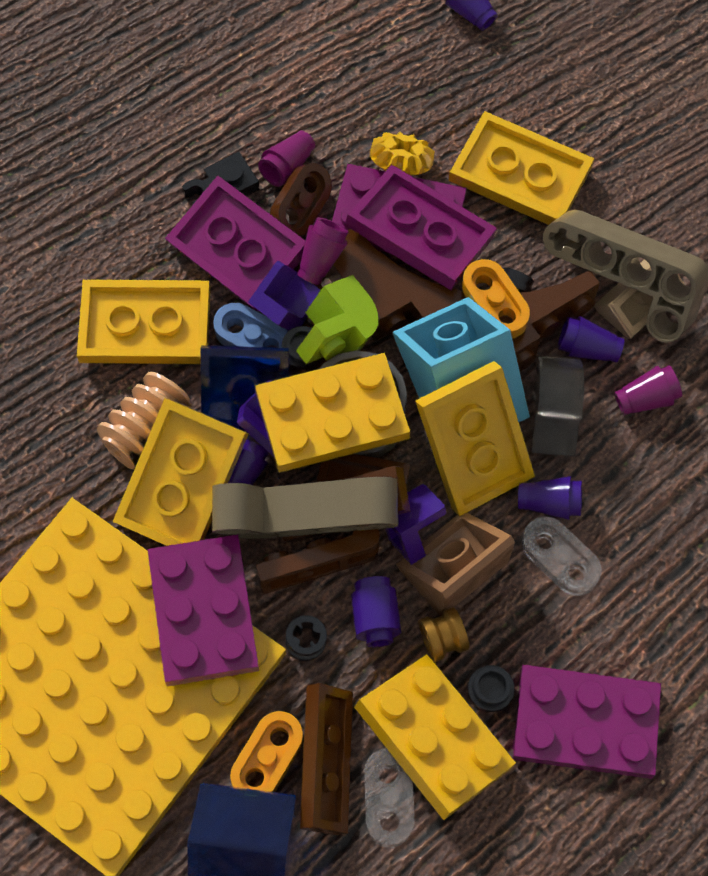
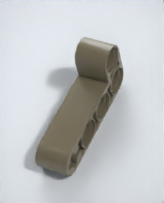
M575 209L567 211L553 221L543 232L544 246L555 257L653 296L646 325L649 333L656 340L665 343L674 342L697 318L708 286V266L699 257ZM601 242L609 246L612 255L604 252ZM639 258L645 259L650 264L651 271L642 267ZM678 273L685 275L690 280L691 287L681 283ZM666 311L674 314L679 324L670 321Z
M365 477L265 488L243 483H225L212 486V533L226 536L238 534L239 538L264 539L385 529L398 526L397 479L392 477Z

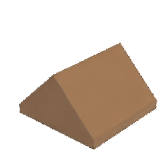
M469 513L454 517L422 543L426 554L425 557L412 565L403 558L396 565L433 609L442 616L445 609L457 606L509 563L515 541L510 534Z

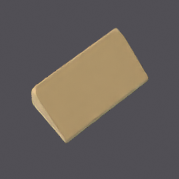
M644 259L640 264L644 269L651 271L650 264ZM678 275L679 280L681 281L682 284H684V282L682 281V279H681L680 276ZM618 283L594 307L600 315L625 337L631 339L646 325L653 296Z

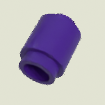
M383 576L367 577L354 583L355 591L351 594L356 638L360 641H366L367 647L377 648L391 645L394 642L393 638L402 632L396 589L391 587L390 579Z

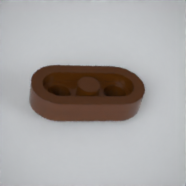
M309 163L294 169L274 201L270 215L298 236L306 234L309 225H313L331 194L332 181L328 171L317 163ZM304 180L308 185V191L304 188ZM286 213L289 216V223L286 219Z

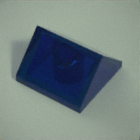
M201 345V413L245 431L237 423L240 406L256 392L255 385L263 384L268 380L274 381L291 376L289 348Z
M201 783L187 842L188 876H287L297 795Z

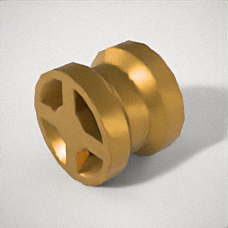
M454 607L445 609L440 617L432 619L426 616L418 620L425 647L434 663L443 660L446 653L452 651L463 653L470 649L465 627Z

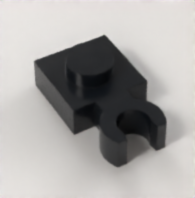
M240 152L204 168L205 180L193 179L187 181L182 186L185 199L195 194L202 195L217 176L221 177L245 196L260 190L258 179Z

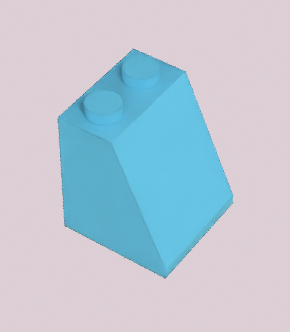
M469 297L393 331L394 339L419 398L495 361L503 369L518 422L530 417L510 329Z

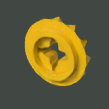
M386 132L383 133L382 137L373 139L370 158L385 171L391 165H394L410 176L429 171L433 166L435 151L428 146L427 141L417 140L414 134L407 136L401 132H398L397 135Z

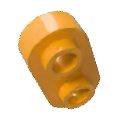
M481 259L469 264L464 271L462 290L465 297L472 299L498 321H500L499 318L502 316L512 318V323H501L510 329L512 339L520 336L527 328L530 309L509 276L498 263L492 260ZM486 283L490 286V289L481 290L476 285Z
M275 711L264 716L258 723L231 769L230 779L232 787L242 800L250 803L263 802L269 799L278 788L302 747L303 731L296 717L287 712ZM275 732H285L289 736L287 743L282 746L274 745L271 742V737ZM257 771L262 773L264 781L260 786L252 787L247 784L246 779L251 772Z

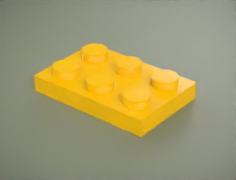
M484 111L450 170L448 181L549 225L570 210L593 166L595 158Z
M83 280L77 345L79 363L207 364L210 282L201 280Z
M385 353L255 385L257 399L279 473L410 439V429Z
M495 361L415 400L451 508L459 516L519 486V483H524L535 477L503 369Z
M164 398L113 522L166 546L204 540L212 522V486L229 482L249 433L173 400Z
M428 654L359 699L354 707L443 820L509 772L516 764Z

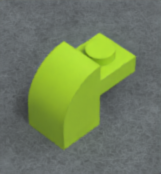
M353 275L323 286L305 312L315 325L296 352L306 364L322 357L325 360H330L341 353L361 351L374 334L378 326L376 306L372 298Z

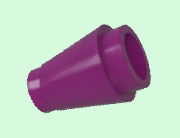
M300 130L265 150L258 163L261 175L274 186L285 184L293 170L302 166L315 149L314 139L307 132Z
M318 217L315 224L308 227L300 269L297 275L305 281L320 285L323 278L347 246L348 242L345 239L348 230L331 220Z
M657 365L622 387L621 390L614 392L617 405L623 416L630 413L674 405V400L683 396L678 378L670 365L663 368Z

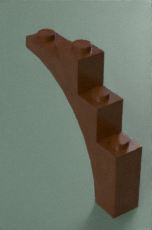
M352 229L348 230L345 239L348 242L347 246L327 273V277L332 283L353 275L372 298L378 312V326L371 336L374 341L386 334L387 336H393V331L406 326L408 321L413 323L466 298L461 290L453 288L451 291L443 285L430 282L401 268L378 251L365 237ZM587 271L562 284L520 293L529 306L530 316L526 330L520 336L512 339L519 371L526 369L535 361L541 338H545L555 332L561 325V322L572 315L575 318L582 316L594 306L600 282L591 271ZM508 316L499 318L503 323L509 324L513 322L512 318Z

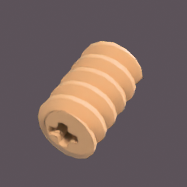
M148 372L143 377L145 385L137 384L132 389L133 398L124 397L120 402L122 411L113 409L108 417L111 424L101 422L97 427V433L107 450L129 469L136 467L130 454L133 452L139 456L141 455L144 448L141 442L143 440L147 441L164 398L179 402L187 407L192 406L191 399L183 389L172 380L155 372Z

